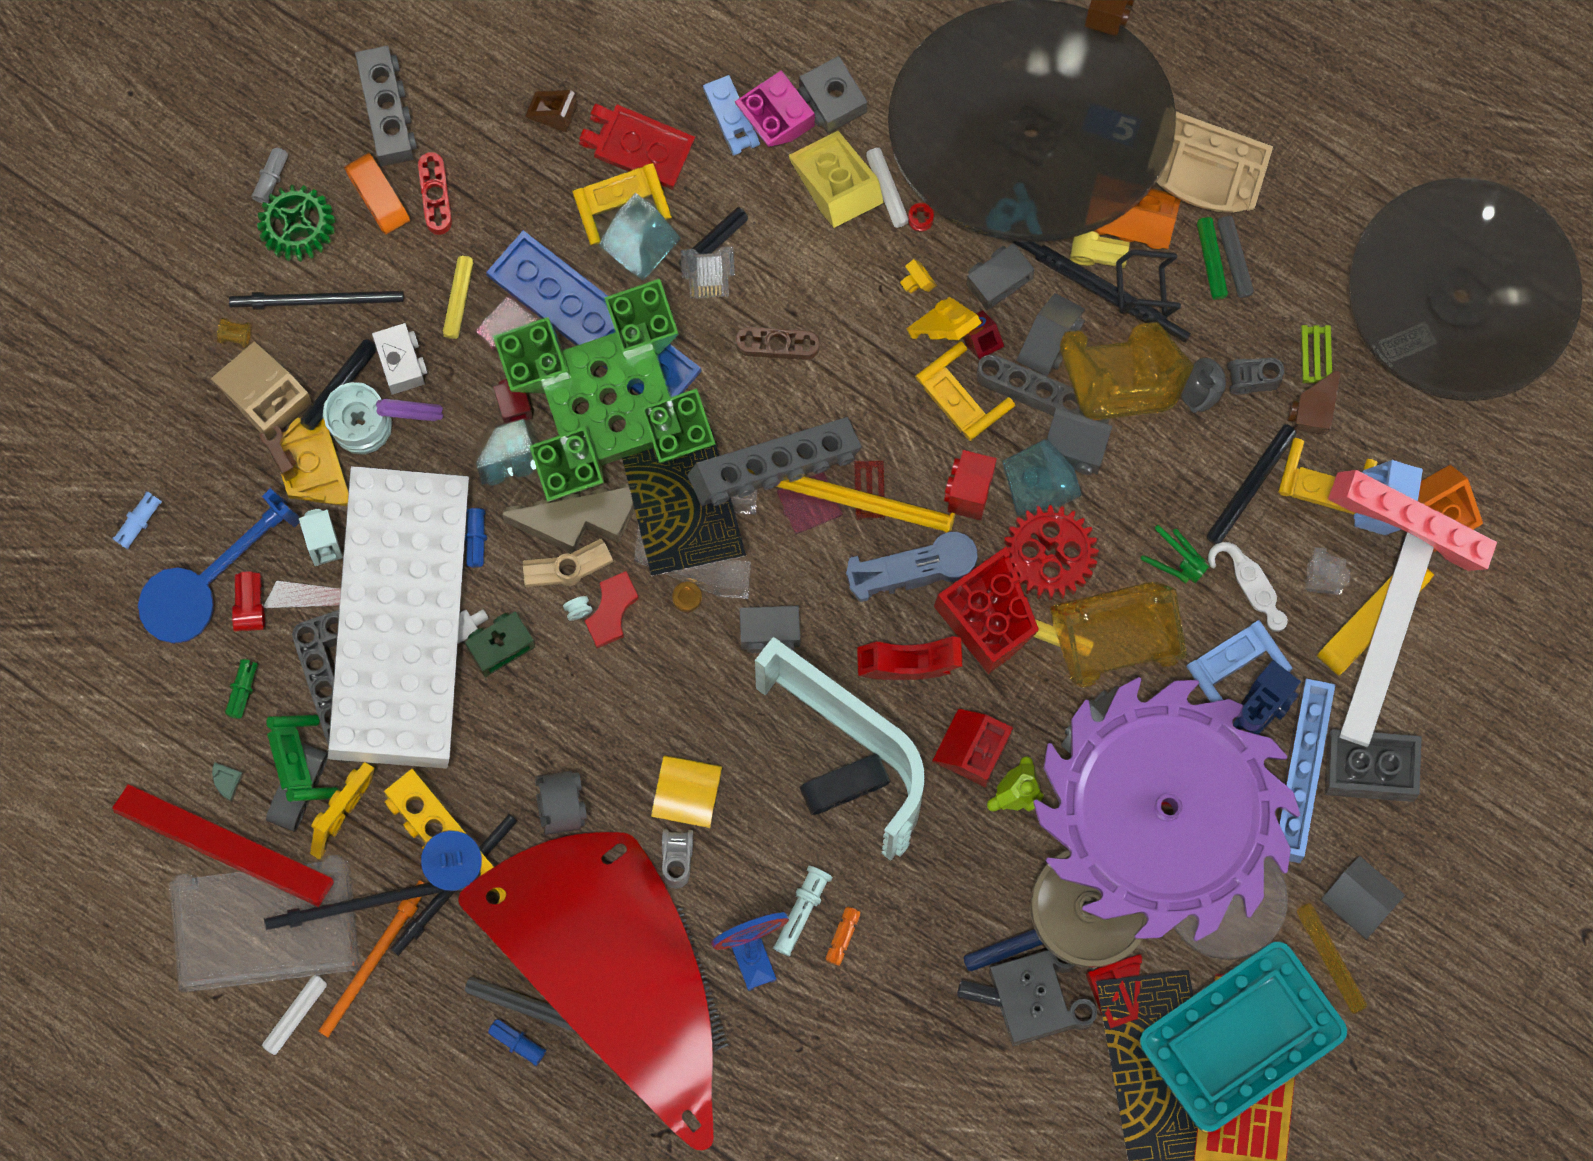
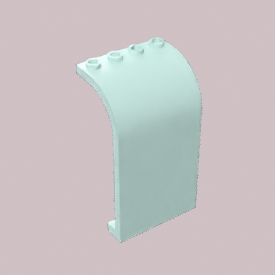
M773 637L755 659L756 689L766 695L775 682H777L869 751L878 754L880 759L890 765L900 775L906 786L908 797L884 829L883 837L885 839L883 840L884 845L882 846L883 851L881 854L890 861L895 855L901 857L910 845V835L919 818L924 787V768L916 746L899 728Z

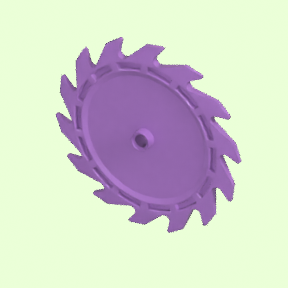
M1138 677L1117 689L1101 722H1096L1092 719L1089 700L1083 702L1071 719V758L1069 760L1062 759L1051 743L1047 744L1043 768L1059 801V807L1052 809L1038 800L1033 801L1040 826L1070 852L1068 859L1047 858V864L1062 880L1095 888L1101 893V899L1083 906V911L1103 920L1137 913L1144 914L1147 918V923L1135 935V939L1160 938L1187 916L1191 915L1196 917L1198 921L1193 938L1196 942L1218 929L1235 895L1243 899L1246 918L1252 916L1264 898L1265 857L1272 858L1283 874L1288 872L1291 848L1275 816V810L1281 808L1295 817L1300 816V811L1294 792L1264 766L1265 759L1286 760L1287 755L1271 738L1239 730L1233 726V719L1239 717V713L1244 705L1231 699L1191 705L1187 697L1199 684L1198 680L1174 681L1148 702H1140L1137 698L1141 678ZM1162 802L1171 804L1173 815H1166L1162 811Z

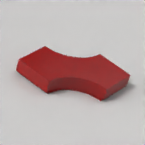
M627 571L600 582L602 599L599 608L591 617L584 620L597 649L624 637L621 628L623 615L627 608L639 599Z

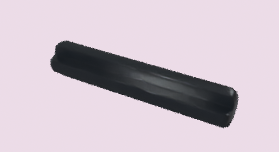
M740 207L733 210L679 260L680 267L687 273L692 272L695 269L694 258L708 257L748 220V215Z

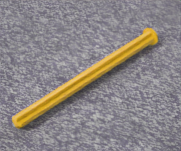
M747 468V470H748L751 474H754V475H755V473H754L751 469H748V468ZM805 476L794 482H789L788 479L781 481L776 486L945 531L946 533L951 532L955 513L953 512L948 515Z

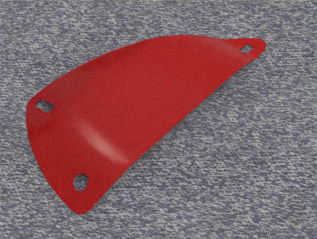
M622 832L583 833L553 839L508 858L466 886L458 898L461 908L502 950L559 1015L678 1137L695 1150L708 1149L712 1145L714 1138L712 1112L713 1052L710 1017L705 990L693 949L677 909L658 872L638 841L632 835ZM617 844H624L627 851L613 863L606 865L601 861V857ZM493 888H502L506 892L505 899L499 904H490L486 900L487 893ZM686 1110H690L702 1125L694 1133L682 1119V1114Z

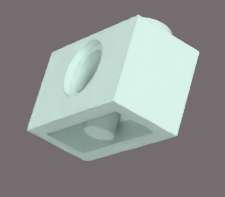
M314 509L306 512L304 517L299 518L314 566L343 558L328 510Z

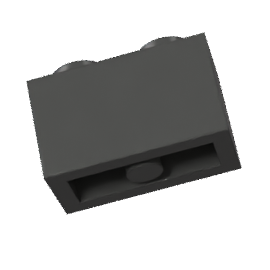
M1014 243L1007 248L1005 246L998 248L991 255L992 258L984 264L979 262L968 271L969 275H967L966 285L987 311L1033 279L1035 269Z
M799 605L740 608L741 650L747 649L749 653H761L773 637L792 651L794 647H800Z

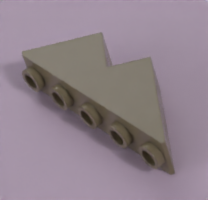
M626 483L616 490L608 491L606 488L592 491L591 495L579 497L578 494L564 496L561 501L548 502L547 500L535 502L533 506L526 508L511 506L506 508L502 515L504 523L573 553L577 550L587 529L619 543L635 509L629 485Z

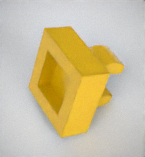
M913 259L905 265L910 275L901 280L900 283L906 292L913 293L919 287L930 292L937 286L921 262Z

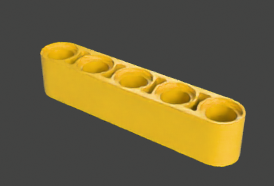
M1428 568L1426 570L1420 591L1430 582V580L1435 575ZM1392 576L1318 653L1317 657L1337 676H1340L1370 645Z

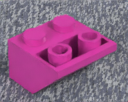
M782 70L735 101L736 106L768 147L792 142L815 126V113Z

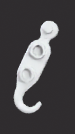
M1230 542L1215 544L1208 554L1210 567H1216L1215 556L1217 553L1222 551L1229 553L1233 559L1236 580L1252 607L1266 614L1267 626L1270 630L1280 632L1285 629L1288 621L1287 616L1276 609L1277 595L1260 566L1245 556L1235 544Z

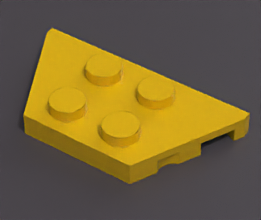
M297 417L289 425V428L282 432L284 440L281 447L283 451L289 449L297 463L293 467L296 474L295 477L285 481L282 476L288 497L290 499L347 506L348 489L324 418H322L314 430L310 431L300 424L301 418Z

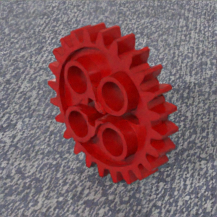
M1049 505L1047 513H1043L1041 507L1037 506L1035 516L1027 510L1025 513L1026 521L1017 517L1015 523L1018 528L1009 527L1008 532L1013 537H1005L1004 544L1009 546L1010 560L1019 576L1020 586L1024 583L1027 585L1026 594L1035 589L1037 590L1038 599H1040L1043 592H1047L1049 600H1052L1054 592H1058L1061 599H1063L1066 589L1074 595L1076 593L1075 584L1081 587L1085 586L1086 582L1083 576L1086 578L1092 577L1093 572L1089 568H1096L1097 561L1091 557L1098 556L1099 550L1090 547L1096 544L1097 538H1088L1092 533V527L1083 529L1082 526L1085 519L1081 518L1075 521V511L1066 516L1064 515L1063 506H1061L1058 513H1054L1052 505ZM1052 527L1056 529L1058 535L1053 538L1044 535L1043 529ZM1035 534L1039 538V541L1032 538L1031 535ZM1026 547H1032L1038 554L1035 557L1029 558L1022 553V550ZM1068 547L1075 548L1079 555L1075 558H1070L1065 555L1064 549ZM1046 549L1048 551L1055 549V556L1053 554L1045 555ZM1062 564H1064L1065 566H1068V567L1070 568V570H1069V571L1065 570V569L1063 568ZM1047 567H1053L1058 571V576L1049 578L1045 576L1043 570Z

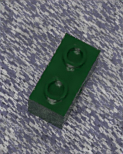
M516 611L510 615L509 613H504L498 616L493 621L494 624L485 630L479 628L469 634L468 640L465 641L468 652L485 678L535 648L533 638ZM499 638L500 641H503L504 645L499 647L498 644H494V639Z

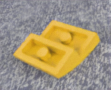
M664 755L651 817L710 828L722 766Z

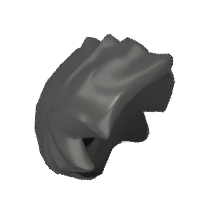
M1200 358L1181 375L1184 381L1180 386L1181 397L1185 404L1190 407L1192 413L1209 410L1219 401L1226 388L1224 371L1211 358Z

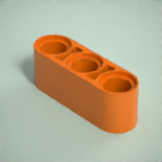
M370 153L344 166L348 177L385 235L410 222L405 208Z

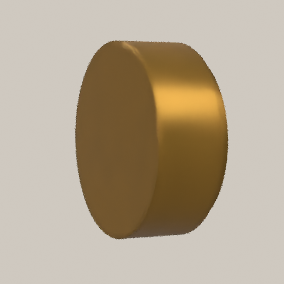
M692 582L678 584L672 594L674 606L679 611L685 613L698 609L702 602L700 588Z

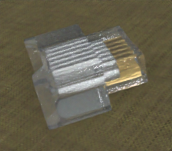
M719 247L713 254H699L694 249L680 250L682 279L689 278L691 298L729 296L728 276H735L733 247Z

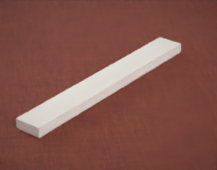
M1408 532L1339 738L1368 747L1434 549L1425 541Z

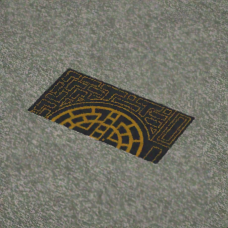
M716 445L661 464L659 463L655 448L622 458L651 576L746 556L731 497L726 502L717 506H713L712 503L701 506L687 476L696 463L719 456Z
M1189 970L1097 981L1128 1161L1194 1160L1197 1126L1140 1046V1037L1146 1028L1193 997ZM1123 980L1132 1005L1134 1003L1135 981H1141L1140 993L1137 997L1139 1004L1138 1019L1110 1028L1105 1015L1108 1007L1114 1021L1130 1015L1119 988L1121 981ZM1117 991L1119 993V998L1116 1001H1112Z

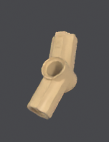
M601 538L571 554H562L557 558L524 560L525 587L556 584L573 586L581 578L612 563L613 559ZM565 565H572L576 568L575 572L571 575H564L560 570Z

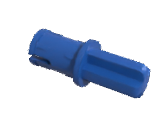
M471 508L466 511V565L477 568L482 567L484 564V541L487 540V535L484 534L485 510Z
M496 1019L489 1028L488 1033L509 1047V1052L513 1053L515 1051L533 1063L534 1066L540 1063L547 1051L526 1038L524 1032L519 1033L500 1019Z

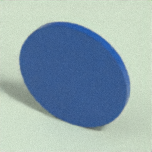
M445 831L435 835L427 842L421 856V866L427 880L435 887L445 891L464 889L477 878L482 865L481 852L476 842L470 836L459 831Z

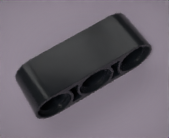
M875 754L808 781L800 786V790L810 814L817 815L879 790L888 785L890 779L879 755Z

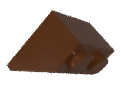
M1332 372L1302 393L1296 401H1292L1287 421L1292 422V428L1326 435L1331 430L1341 372Z

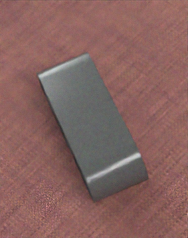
M301 743L312 781V788H316L326 766L328 753ZM280 784L269 807L266 821L295 832L301 823L310 800L289 802L286 798L287 790H282Z

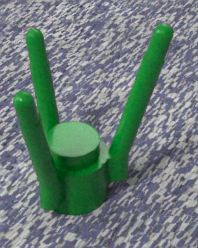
M1156 525L1155 530L1185 558L1179 566L1183 571L1175 570L1145 555L1141 556V560L1179 578L1185 584L1189 579L1196 584L1210 567L1205 562L1206 560L1196 552L1178 529H1174L1173 534L1185 549L1164 529Z

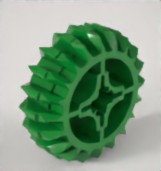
M291 184L290 192L285 193L284 189L280 187V196L276 197L270 193L269 199L271 203L263 202L262 208L264 212H258V219L261 222L257 223L258 231L262 232L259 236L262 242H266L265 246L268 251L275 249L274 253L278 258L285 253V258L288 261L292 259L293 255H296L297 260L301 262L303 254L307 253L308 257L312 259L314 257L312 252L314 249L322 253L323 246L321 243L330 244L331 240L328 235L335 232L334 227L331 225L335 223V217L331 215L333 210L331 205L326 204L325 196L318 197V192L315 189H312L307 194V188L302 185L299 191H296L295 186ZM297 205V206H296L295 208H293V209H286V208H288V207H290V206ZM311 209L319 215L317 228L313 227L312 223L308 221ZM276 218L284 225L281 238L273 229ZM299 237H306L303 240L295 241Z

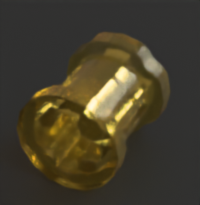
M222 317L218 326L217 342L222 344L224 341L241 344L242 348H247L251 338L252 323L239 324L229 322L227 318Z

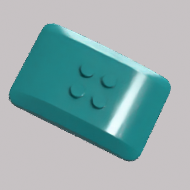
M1273 942L1146 1028L1140 1037V1046L1194 1124L1204 1132H1213L1339 1046L1347 1036V1027L1291 948L1285 943Z

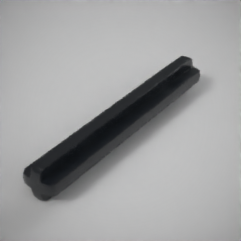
M369 339L362 341L301 417L300 424L310 431L314 430L323 418L324 403L329 394L340 385L354 380L376 352L377 347L375 343Z

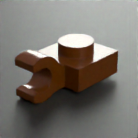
M275 426L274 430L277 436L274 440L266 439L264 433L260 434V439L263 445L270 451L285 481H288L296 476L293 467L297 463L289 449L283 451L281 445L284 437L281 429Z

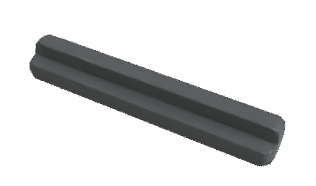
M1221 217L1218 219L1217 224L1238 297H1249L1253 295L1254 289L1233 217Z

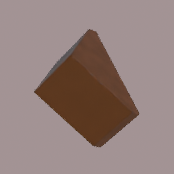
M572 90L536 91L525 117L567 132L577 109L575 92Z

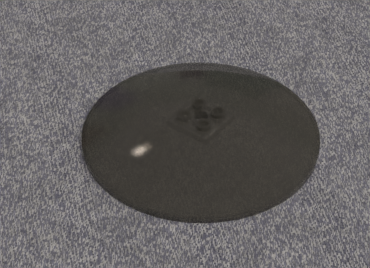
M1015 0L971 10L952 19L930 34L913 51L898 74L891 93L888 114L889 137L894 158L908 184L925 203L948 220L976 233L1010 241L1044 242L1076 237L1094 231L1118 219L1137 205L1156 184L1168 163L1175 137L1176 109L1169 81L1161 65L1142 41L1123 26H1120L1117 36L1084 27L1088 9L1081 6L1049 0ZM1034 129L1039 134L1035 137H1028L1024 132Z

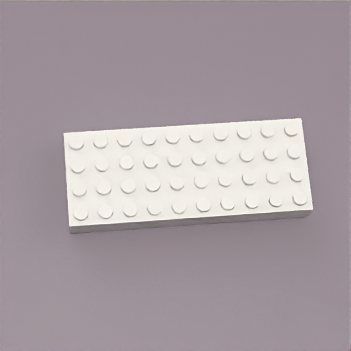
M351 466L327 759L445 769L448 767L468 476Z

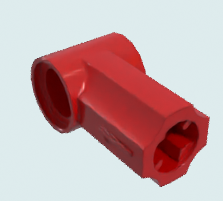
M241 572L235 574V605L232 607L234 631L265 629V612L261 601L260 573Z

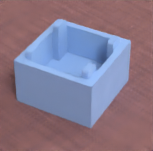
M1390 460L1362 472L1418 501L1423 469ZM1358 513L1354 514V527L1382 535L1402 530L1383 521Z

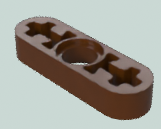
M745 327L736 335L737 350L745 356L810 360L818 354L820 349L818 336L814 332L806 330ZM747 336H752L753 341H755L751 347H746L745 342H741L746 340ZM761 336H766L765 349H761V343H756L762 342ZM774 337H782L786 341V346L781 350H774L770 347L769 342ZM790 338H795L794 344H803L804 340L808 339L810 344L815 346H810L809 351H803V346L794 345V351H790Z

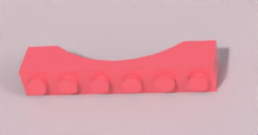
M1358 470L1337 472L1328 500L1351 512L1383 521L1418 537L1434 547L1446 560L1467 571L1489 568L1497 544L1496 541Z

